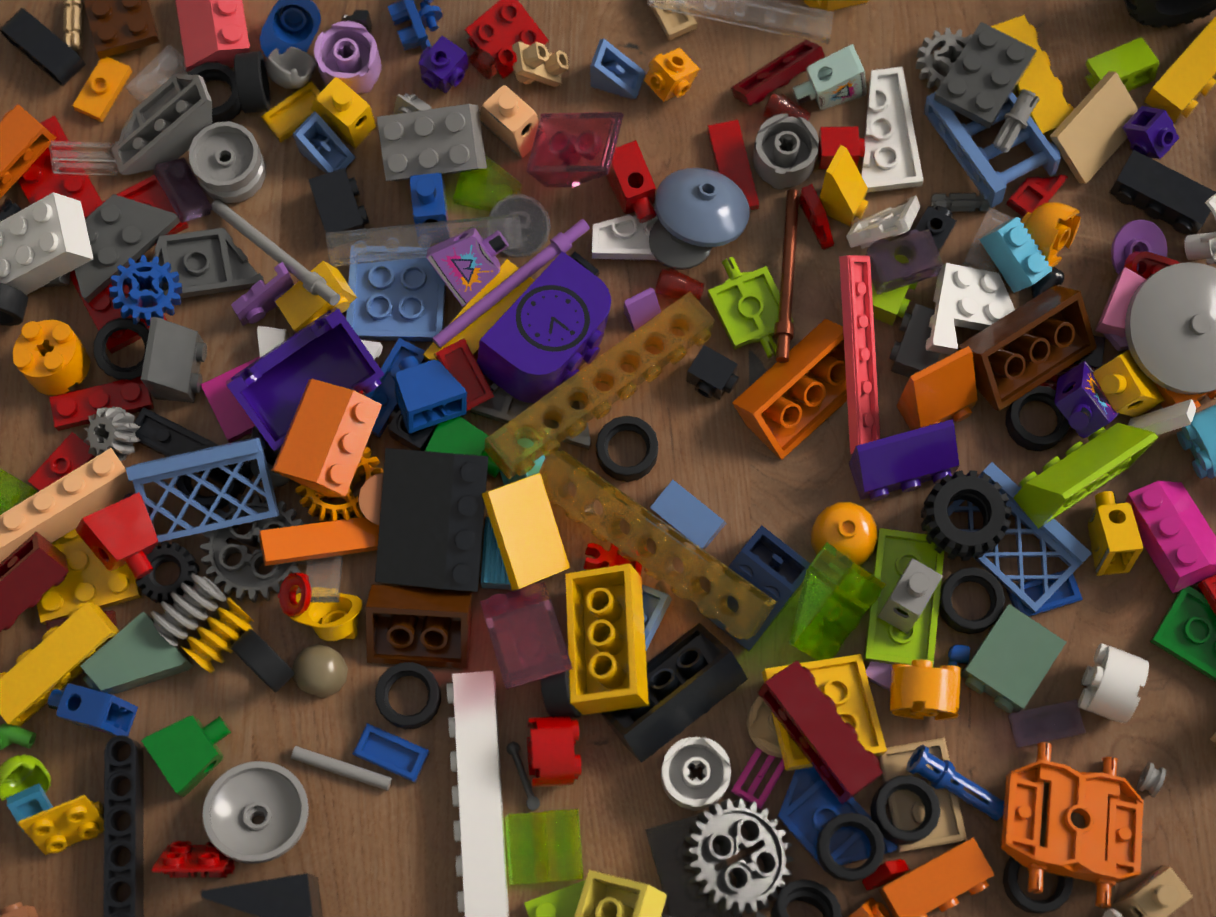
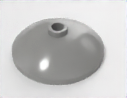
M264 761L243 763L226 771L208 791L203 806V824L207 836L214 847L232 860L250 864L268 862L288 852L304 833L309 815L307 795L298 778L286 768ZM256 816L264 817V821L260 824L252 822Z

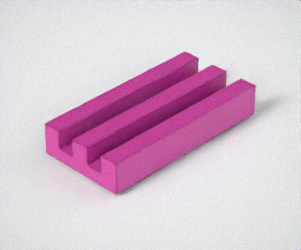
M757 747L731 793L743 798L747 803L757 802V809L761 810L784 771L785 766L782 758L759 799L755 798L753 795L775 759V756L768 755L748 791L742 790L743 784L763 752Z

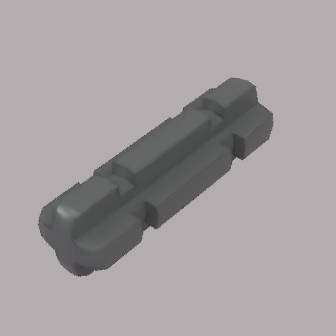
M934 193L931 197V207L934 209L936 206L945 207L951 212L975 211V208H979V211H991L993 207H990L988 200L984 198L983 193H979V196H976V193H949V196H946V193Z

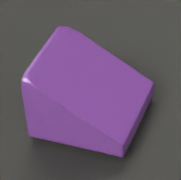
M649 288L624 302V314L635 331H639L662 318V312L653 288Z

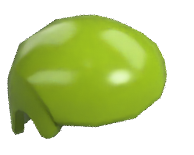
M16 755L0 765L1 801L7 800L8 797L40 783L46 794L51 785L50 774L43 763L36 757Z

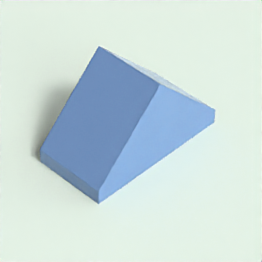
M600 39L590 65L591 87L629 99H636L646 71L607 40Z
M313 112L293 133L299 153L326 174L346 168L356 158L317 112Z

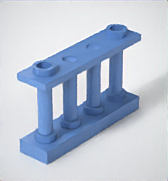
M936 92L927 96L924 114L980 193H983L984 198L988 200L991 208L1002 203L1006 184L1026 173L1043 166L1050 177L1056 174L1061 160L1060 152L1054 143H1049L1030 116L1027 120V128L1021 129L1011 148L1025 141L1034 155L1000 173L999 171L995 172L989 160L1003 152L995 148L994 143L985 148H978L972 140L973 135L987 127L975 121L967 125L961 124L955 116L956 111L934 100ZM1013 92L992 125L1002 121L1004 115L1009 113L1014 106L1017 98Z

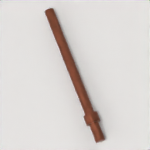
M789 189L786 197L779 317L774 328V338L777 340L776 361L779 363L789 361L790 340L794 338V324L791 322L799 208V191L796 189Z

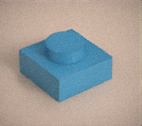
M40 783L7 798V806L17 823L20 820L53 808Z

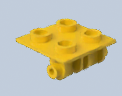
M83 795L20 820L18 824L44 855L61 852L70 845L83 840L93 839L100 833H103L104 818L102 814H104V809L100 801L94 803L86 795Z

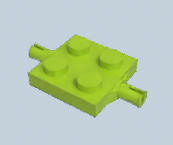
M729 257V261L728 259L723 260L722 265L729 278L723 284L709 289L708 296L734 350L750 343L761 342L767 358H772L773 355L776 356L777 346L772 336L774 335L775 323L778 322L780 292L767 266L753 272L741 273L734 257Z

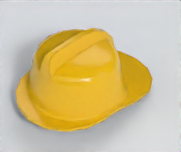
M311 589L312 598L308 609L300 616L290 617L300 624L311 626L319 638L324 641H337L343 638L355 639L358 634V614L363 608L362 600L358 596L328 589ZM301 592L296 594L297 603L301 599Z

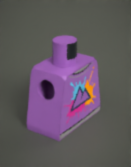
M471 228L427 249L426 258L463 307L500 272V262L495 255L509 247L499 230L483 240L475 228Z

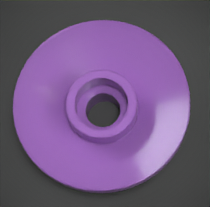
M1133 220L1126 223L1117 232L1112 243L1111 259L1118 275L1124 269L1125 260L1132 253L1133 248L1134 252L1148 251L1167 257V242L1163 232L1156 224L1148 220Z

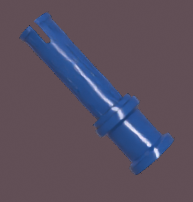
M920 745L913 752L906 768L909 773L921 775L931 782L930 785L935 789L945 788L995 821L1003 816L1004 800L999 799L955 771L952 762L949 760L942 761L929 752L928 747L925 745ZM926 764L932 766V767H933V770H931L930 768H928V767L926 766ZM963 788H967L976 795L980 796L983 800H979L978 798L963 790Z

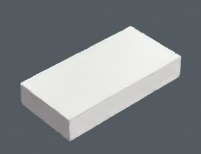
M1190 399L1131 418L1128 425L1160 435L1191 425L1197 408L1193 400Z

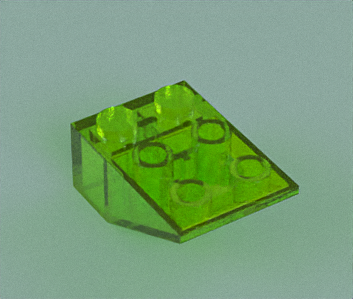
M827 542L806 570L789 644L816 660L833 658L839 652L840 646L851 631L857 628L860 619L871 604L877 601L886 584L861 564Z

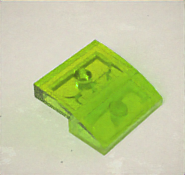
M578 809L505 815L509 885L584 879Z

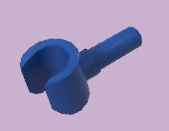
M953 645L948 651V665L957 666V663L968 664L970 647Z

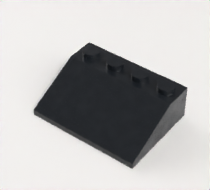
M385 448L375 582L478 592L485 507L482 493L486 492L488 456Z

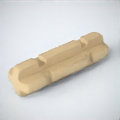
M64 0L66 8H64L63 32L66 33L63 35V42L74 51H80L82 48V38H80L82 35V12L80 10L82 9L83 0Z

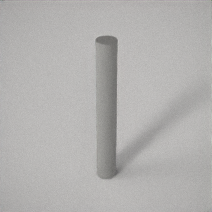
M298 746L294 747L291 755L293 760L386 791L389 790L392 782L391 777Z

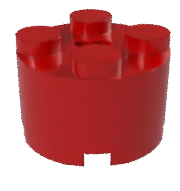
M570 716L527 718V728L533 727V729H530L531 737H527L529 776L536 775V778H532L530 782L531 788L573 785L574 780H578V776L582 774L580 754L574 755V745H576V741H579L578 720H571Z

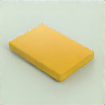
M541 473L524 477L482 493L512 590L521 589L570 568Z

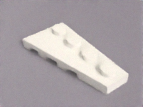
M903 67L871 71L865 128V155L862 161L861 176L868 187L867 193L922 186L924 181Z

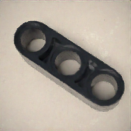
M23 8L19 9L0 28L2 35L14 47L61 86H64L85 66L84 61L72 48Z

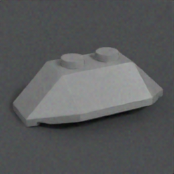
M175 73L132 111L122 129L119 142L116 141L112 147L120 174L130 175L170 166L189 150L193 138L203 128L212 124V100L202 76Z

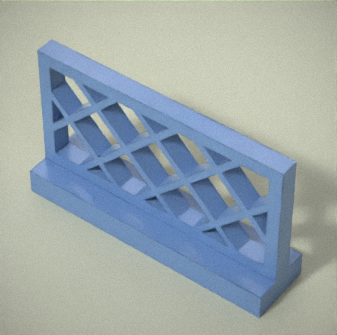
M254 437L127 467L128 480L133 481L135 493L139 492L141 494L152 525L158 512L174 521L168 533L157 535L158 542L280 515L264 449H266L264 437ZM257 459L260 473L253 483L238 472L245 461ZM238 463L234 470L227 466ZM219 467L230 474L222 490L206 480L213 468ZM204 470H205V472H204V474L202 475V477H200L199 475H197V474L195 473V472H200V471H204ZM182 475H188L198 482L190 497L174 488L177 480ZM168 478H173V479L171 480L170 484H168L167 482H165V481H163V480H164V479H168ZM234 478L250 487L242 502L226 493ZM261 480H262L264 489L261 488L260 486H258V484L260 483ZM155 482L166 489L158 503L146 497L143 484ZM202 485L218 494L210 510L194 500ZM254 491L266 497L268 511L258 513L246 506ZM170 492L186 502L178 516L162 507ZM222 498L239 507L232 519L225 520L214 513ZM190 505L206 514L200 526L193 527L182 520ZM149 506L154 509L152 513H150ZM242 511H245L246 513L250 514L239 517ZM210 518L217 521L207 524ZM178 525H180V526H182L183 528H185V529H182V530H177V531H175V529L177 528Z
M991 462L978 477L982 478L984 474L990 476L991 478L988 482L992 485L998 482L1002 486L999 490L1000 494H1007L1009 501L1006 503V507H1011V513L1015 517L1016 529H1008L1005 535L1016 534L1017 552H999L997 544L993 552H987L983 557L975 560L1021 600L1028 609L1035 613L1092 552L1055 519L1038 529L1013 499L1021 488ZM956 500L947 508L948 517L953 512H968V529L960 530L965 532L981 530L974 529L973 512L981 511L977 506H972L971 502L967 501V506H960L965 500ZM1021 523H1022L1027 529H1021ZM1021 534H1034L1040 540V552H1022ZM1046 546H1047L1052 552H1046ZM1017 557L1018 575H1005L999 568V558ZM1023 557H1041L1042 575H1024ZM1046 557H1059L1069 568L1062 575H1047ZM988 558H994V564ZM1048 580H1056L1048 589ZM1012 581H1019V587ZM1024 581H1043V595L1036 602L1025 593Z

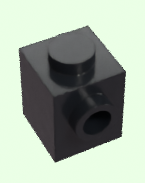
M703 345L687 371L686 381L694 385L695 390L706 398H712L713 396L720 400L725 392L730 394L739 380V377L736 375L738 364Z

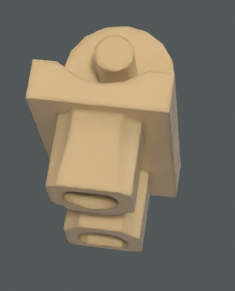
M518 41L512 45V49L517 56V62L514 63L513 70L519 82L530 84L536 80L552 87L562 84L560 74L569 69L568 58L565 52L557 50L552 54L548 53L545 45L539 42L527 45Z

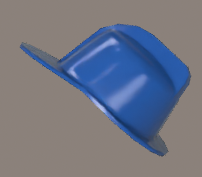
M311 0L277 1L270 11L260 34V46L266 57L275 48L278 49L279 54L284 53L289 47H295L305 52L308 51L321 23L320 11L316 4Z

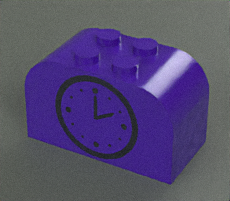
M562 251L480 339L477 364L483 375L514 398L527 403L544 402L555 396L565 384L570 386L580 374L579 368L585 362L590 364L600 351L599 345L604 336L611 308V295L607 286L596 275Z

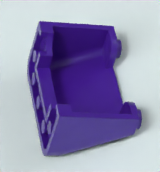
M335 307L226 381V385L272 450L275 451L282 447L309 379L330 383L356 392L363 390L365 394H368L382 384L379 378L385 374L340 309Z

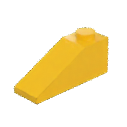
M840 145L825 173L819 199L827 216L851 226L855 217L862 218L869 204L865 200L868 187L846 147Z

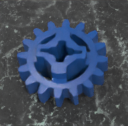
M141 255L139 263L129 258L128 268L121 265L117 267L119 276H111V285L113 287L109 288L110 297L114 298L112 300L114 309L121 308L120 312L123 319L132 315L133 324L137 325L140 319H145L147 326H150L151 317L164 319L163 314L165 312L172 316L175 314L173 305L181 304V296L178 294L182 293V283H178V272L170 273L171 264L169 262L160 266L159 257L155 256L152 262H147L146 256ZM164 283L168 286L167 296L164 295L162 290ZM126 285L128 286L130 291L128 293V298H126L124 295V288Z

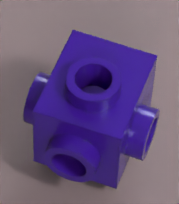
M441 36L432 48H426L420 56L421 79L428 87L434 90L438 88L446 94L452 86H458L463 80L465 71L469 67L467 52L444 36Z
M1141 106L1122 127L1131 143L1132 151L1135 150L1149 158L1160 160L1179 139L1172 119L1168 116L1166 110Z

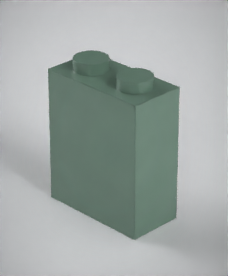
M1008 604L1003 609L998 620L992 625L960 676L966 679L965 684L979 694H982L984 691L995 699L994 704L1007 713L1014 711L1018 714L1025 708L1067 642Z

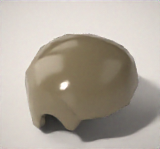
M320 644L304 648L294 660L292 670L295 675L293 680L302 691L311 695L327 698L339 692L347 681L348 667L343 656L329 646Z

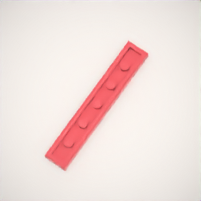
M860 255L839 256L850 454H853L857 445L880 439L870 256Z

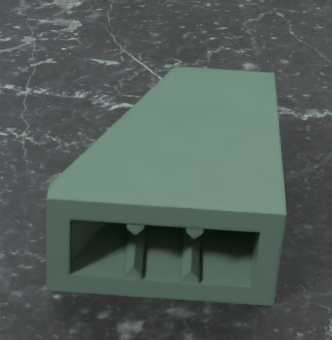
M143 611L81 664L80 667L87 674L83 677V680L91 689L101 690L102 692L114 695L188 671L193 665L177 647L172 646L160 635L153 624L154 620Z

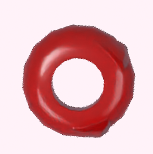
M300 572L291 573L285 577L281 584L277 597L279 598L282 611L287 616H300L310 605L312 590L307 574ZM298 587H300L301 590V599L299 603L296 602V591Z

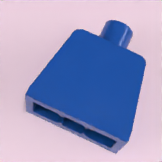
M408 356L401 360L399 363L401 371L395 374V396L409 434L466 414L467 391L439 360H431L422 364L414 356Z

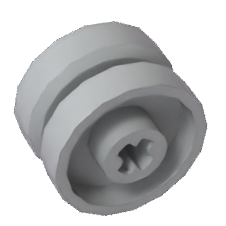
M230 121L216 122L203 128L193 138L189 148V163L203 191L213 200H220L223 203H240L251 198L262 187L266 177V163L253 134L243 125Z

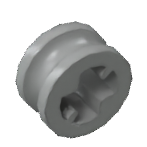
M1148 762L1139 777L1137 790L1140 792L1147 790L1149 796L1155 797L1164 782L1166 769L1162 767L1156 769L1154 768V763Z

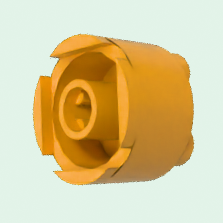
M58 320L30 321L22 327L21 334L13 347L14 365L37 391L45 395H61L68 392L69 387L76 382L79 385L85 379L90 368V357L86 348L71 327Z
M912 660L911 665L893 664L891 670L890 712L895 716L924 720V717L935 716V720L958 718L960 667L943 665L940 668L932 667L933 662L929 660Z

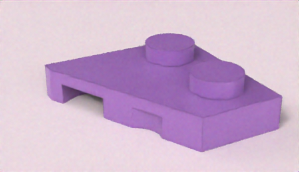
M283 262L274 267L278 275L265 285L263 280H259L247 293L241 295L231 304L243 326L247 323H256L264 318L266 312L278 307L275 301L294 286V282Z

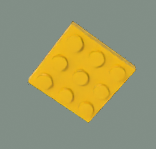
M76 528L51 543L66 555L69 572L61 584L56 587L52 586L42 595L37 603L40 622L43 625L68 619V613L82 603L90 602L103 609L142 597L140 588L136 584L138 579L134 578L127 564L114 571H109L78 535Z
M856 654L800 663L802 667H806L811 671L816 681L815 684L821 692L828 695L834 701L837 713L844 722H848L854 727L858 734V740L866 751H871L875 756L884 755L887 749L862 655ZM789 665L764 669L762 672L764 683ZM772 713L785 770L790 771L813 767Z

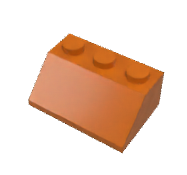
M309 379L272 471L329 498L345 497L382 404L354 390Z

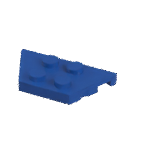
M814 767L795 770L777 816L822 869L823 867L817 857L816 843L818 834L823 826L837 815L851 812L864 815L871 820L869 814L853 797L844 804H841ZM856 827L840 828L831 837L829 845L831 856L839 865L868 859L870 856V841L866 834ZM883 837L885 845L884 854L891 853L898 848L893 842L887 841Z

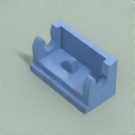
M673 479L650 507L701 550L704 547L707 548L727 524Z

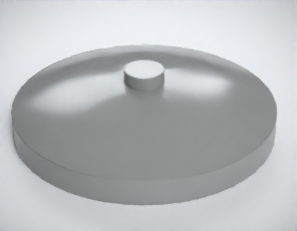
M1193 262L1178 263L1165 267L1152 274L1137 288L1128 305L1125 333L1130 353L1141 371L1154 383L1167 390L1193 395L1216 390L1215 267Z

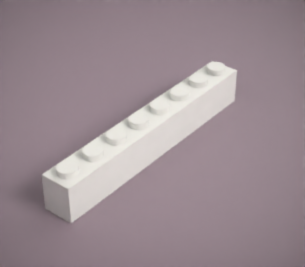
M494 671L452 674L453 683H447L448 704H454V717H449L448 719L450 738H456V751L450 752L451 772H457L458 786H452L453 807L459 806L460 820L454 821L455 842L461 841L462 852L461 856H456L457 877H463L464 890L457 892L459 913L465 912V917H509Z

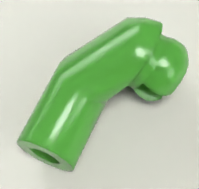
M7 723L0 725V750L13 743L28 749L34 744L36 733Z

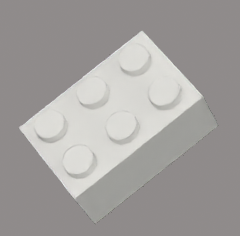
M53 192L0 222V283L12 286L26 295L94 259L82 204L79 200Z

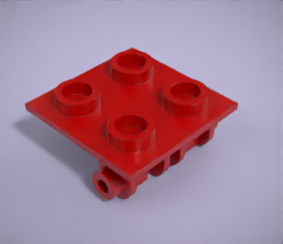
M499 0L464 29L469 35L467 41L474 49L478 47L503 79L514 71L513 65L517 62L516 53L512 49L513 44L519 41L527 45H532L535 42L545 45L549 41L518 0Z
M175 841L167 845L152 867V872H163V874H169L170 878H188L189 876L196 878L197 872H200L201 878H206L208 872L209 878H227L228 874H234L235 861L220 853L211 841L205 845H192L190 841Z

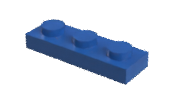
M401 338L397 340L381 367L385 374L379 378L382 384L364 395L382 404L371 431L373 435L379 438L388 425L387 420L395 408L399 407L395 396V374L401 371L399 363L408 356L416 357L420 364L425 363L423 356L425 351Z

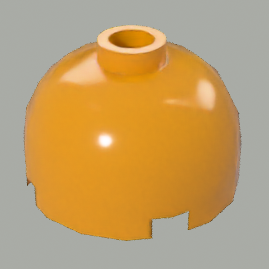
M1060 202L1042 204L1032 213H1026L1021 223H1024V228L1028 229L1027 233L1031 234V239L1035 240L1034 244L1038 245V250H1042L1041 255H1044L1045 260L1049 261L1048 266L1055 267L1062 259V257L1056 256L1057 253L1064 246L1068 249L1070 248L1081 217L1076 215L1080 213L1078 209Z
M837 502L826 507L816 517L811 530V545L816 556L821 561L824 560L827 564L839 570L853 569L864 564L873 554L878 541L877 525L872 515L862 506L852 502Z

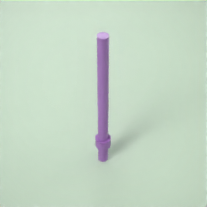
M581 219L565 233L559 232L550 240V245L432 338L434 343L439 348L443 347L562 251L566 253L572 248V243L590 229L587 222Z

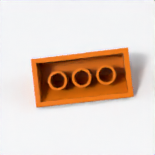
M824 319L789 351L788 362H776L732 402L746 426L781 460L847 401L843 326Z

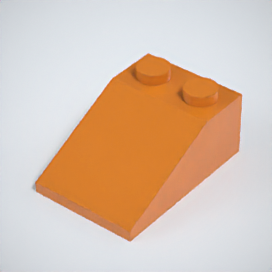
M967 346L910 376L896 405L910 430L951 419L958 423L973 413L971 410L978 398L971 348Z

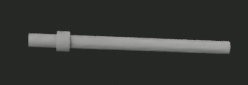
M215 200L211 204V209L275 261L278 263L283 262L287 270L302 281L303 287L311 294L319 295L332 306L340 301V295L326 285V280L322 276L307 270L222 201Z

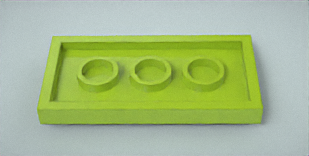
M879 528L864 661L911 665L912 660H929L933 662V667L942 578L908 634L878 617L912 559L942 575L945 551H942L941 554L935 550L937 545L934 542L929 544L926 540L928 534ZM895 607L900 613L908 615L904 610Z

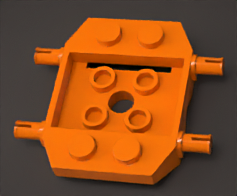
M1039 742L1037 743V761L1013 770L1006 775L1001 849L1025 868H1028L1029 881L1027 891L1043 893L1044 872L1094 882L1097 886L1095 905L1097 907L1101 906V908H1110L1111 887L1141 874L1143 800L1125 778L1117 776V758L1104 757L1102 760V773L1078 772L1067 765L1051 762L1052 744ZM1044 782L1049 783L1045 847L1040 846L1043 790ZM1072 812H1076L1084 818V829L1077 828L1072 823L1070 817Z

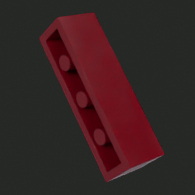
M37 531L0 563V632L8 630L15 623L17 617L27 608L31 609L37 605L42 595L52 586L56 587L61 584L69 572L66 555Z
M796 660L767 680L757 693L840 803L844 804L873 783L883 771L879 768L880 764L876 756L871 751H866L858 740V734L854 727L848 722H844L837 713L834 701L828 695L823 694L815 684L816 681L811 671L806 667H802L798 660Z

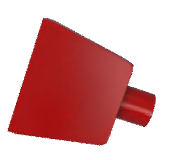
M635 140L606 151L605 175L625 214L635 212L639 223H645L654 219L657 214L652 204L655 201L656 187L637 141Z
M139 492L81 519L76 532L109 571H114L127 564L134 578L140 579L154 570L146 555L153 551L158 543V538Z

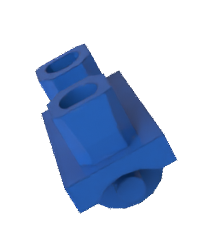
M399 0L387 6L394 25L411 20L412 26L397 31L404 50L421 46L424 51L426 48L431 47L424 26H428L430 31H436L439 28L437 22L443 16L439 6H430L429 3L422 1L419 12L413 0Z

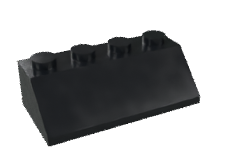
M698 623L646 664L649 706L601 712L600 714L626 748L642 763L676 735L682 733L695 720L707 713L723 698L734 692L748 678L732 651L703 625Z

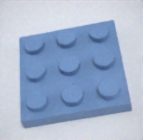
M351 245L348 285L357 298L350 303L346 312V320L360 340L397 341L401 338L405 341L434 342L432 338L444 329L446 284L426 258L427 249L430 247Z

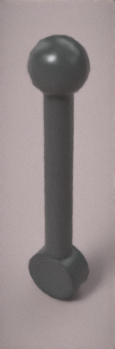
M510 742L506 749L514 759L528 798L526 805L530 810H537L540 807V801L537 797H534L519 756L520 746L516 742Z

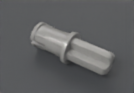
M1026 89L1021 90L1010 112L1004 115L1006 121L994 140L995 148L1005 153L1009 152L1021 129L1027 128V120L1040 100L1035 93Z

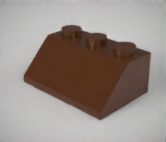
M372 584L366 603L367 663L399 664L414 662L422 666L468 669L472 624V591Z

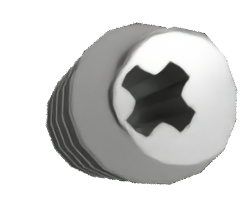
M192 573L190 576L194 582L193 586L183 582L180 584L184 591L183 596L172 592L173 605L164 601L160 603L165 612L164 614L153 610L150 612L154 619L153 624L156 630L174 647H177L179 643L177 637L181 639L188 637L187 628L192 630L198 628L196 618L203 621L208 618L206 608L211 611L218 609L216 599L222 602L227 600L224 593L205 576L200 577Z

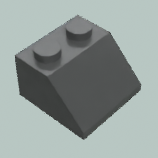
M151 317L141 381L155 399L194 403L196 393L201 391L202 375L199 373L200 364L205 362L207 357V344L204 343L198 331L158 317Z

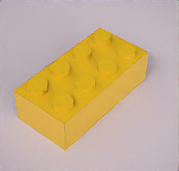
M631 564L565 574L570 703L583 715L649 706L642 577Z

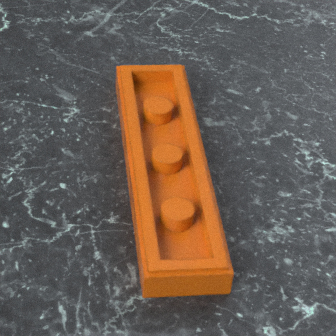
M365 517L350 518L349 520L342 519L260 530L259 539L264 565L376 551L378 548L379 525L374 524Z

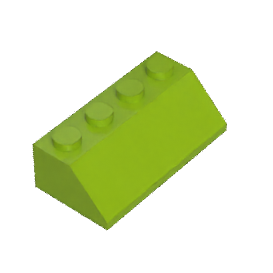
M1116 423L1107 430L1103 427L1088 437L1089 442L1086 444L1079 441L1065 452L1066 457L1062 460L1058 456L1054 457L1043 466V472L1039 475L1035 471L1027 475L1019 482L1022 488L1013 499L1036 527L1040 529L1129 469L1159 437L1154 432L1122 423Z

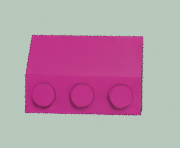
M1156 481L1128 493L1125 503H1129L1132 507L1142 544L1172 593L1216 575V536L1182 482Z

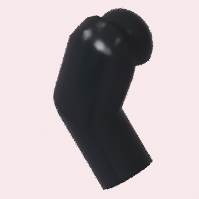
M1052 267V271L1031 286L1032 299L1054 285H1061L1064 281V273L1056 267Z

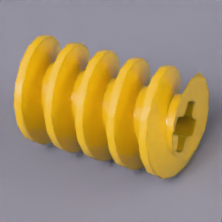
M230 597L226 598L229 610L218 607L216 611L220 619L217 620L208 616L206 620L210 629L207 630L198 626L196 629L200 639L188 636L186 639L190 649L182 647L204 670L210 673L215 671L211 660L223 663L224 658L221 650L232 654L234 651L231 649L232 644L230 641H237L242 636L241 630L246 632L248 629H252L250 621L253 620Z

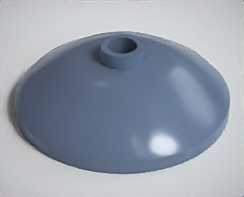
M686 168L673 172L660 183L655 196V211L661 224L673 236L692 245L701 247L726 245L736 240L743 233L749 220V204L743 191L731 179L713 170Z

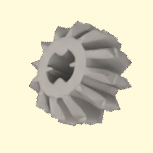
M113 406L112 408H98L96 414L88 416L90 426L83 428L88 432V437L83 442L90 445L89 454L98 456L112 448L119 460L122 461L126 460L127 454L135 453L133 443L141 441L135 436V432L140 428V426L133 423L135 415L126 412L121 407Z

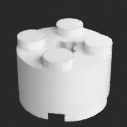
M1100 643L1094 656V662H1096L1094 667L1088 665L1084 672L1081 684L1087 686V688H1084L1080 695L1078 707L1113 721L1126 724L1131 719L1140 698L1137 697L1140 686H1145L1149 662L1141 657Z
M688 737L676 742L666 753L661 769L662 786L667 796L678 806L694 811L709 808V806L717 803L725 794L731 779V765L727 753L717 742L704 737ZM691 766L693 769H697L700 766L703 769L701 775L703 780L700 781L698 778L691 780L688 768Z

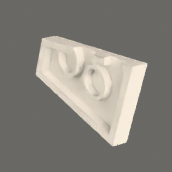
M629 214L593 224L592 259L657 260L650 250L649 234L658 217L656 216L645 223H639L637 216Z

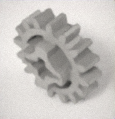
M946 28L944 35H941L936 30L933 32L931 39L925 37L922 47L918 49L916 56L918 59L915 67L916 69H922L919 75L920 80L929 79L928 89L934 85L938 86V88L940 87L972 35L964 38L962 37V29H959L955 35L951 34L950 28Z

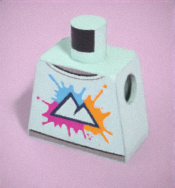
M853 44L809 65L806 68L808 81L792 87L799 105L815 99L820 110L867 95L865 70Z

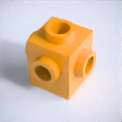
M679 47L665 55H656L648 65L650 69L644 78V82L665 102L675 96L680 98L687 93L700 68Z

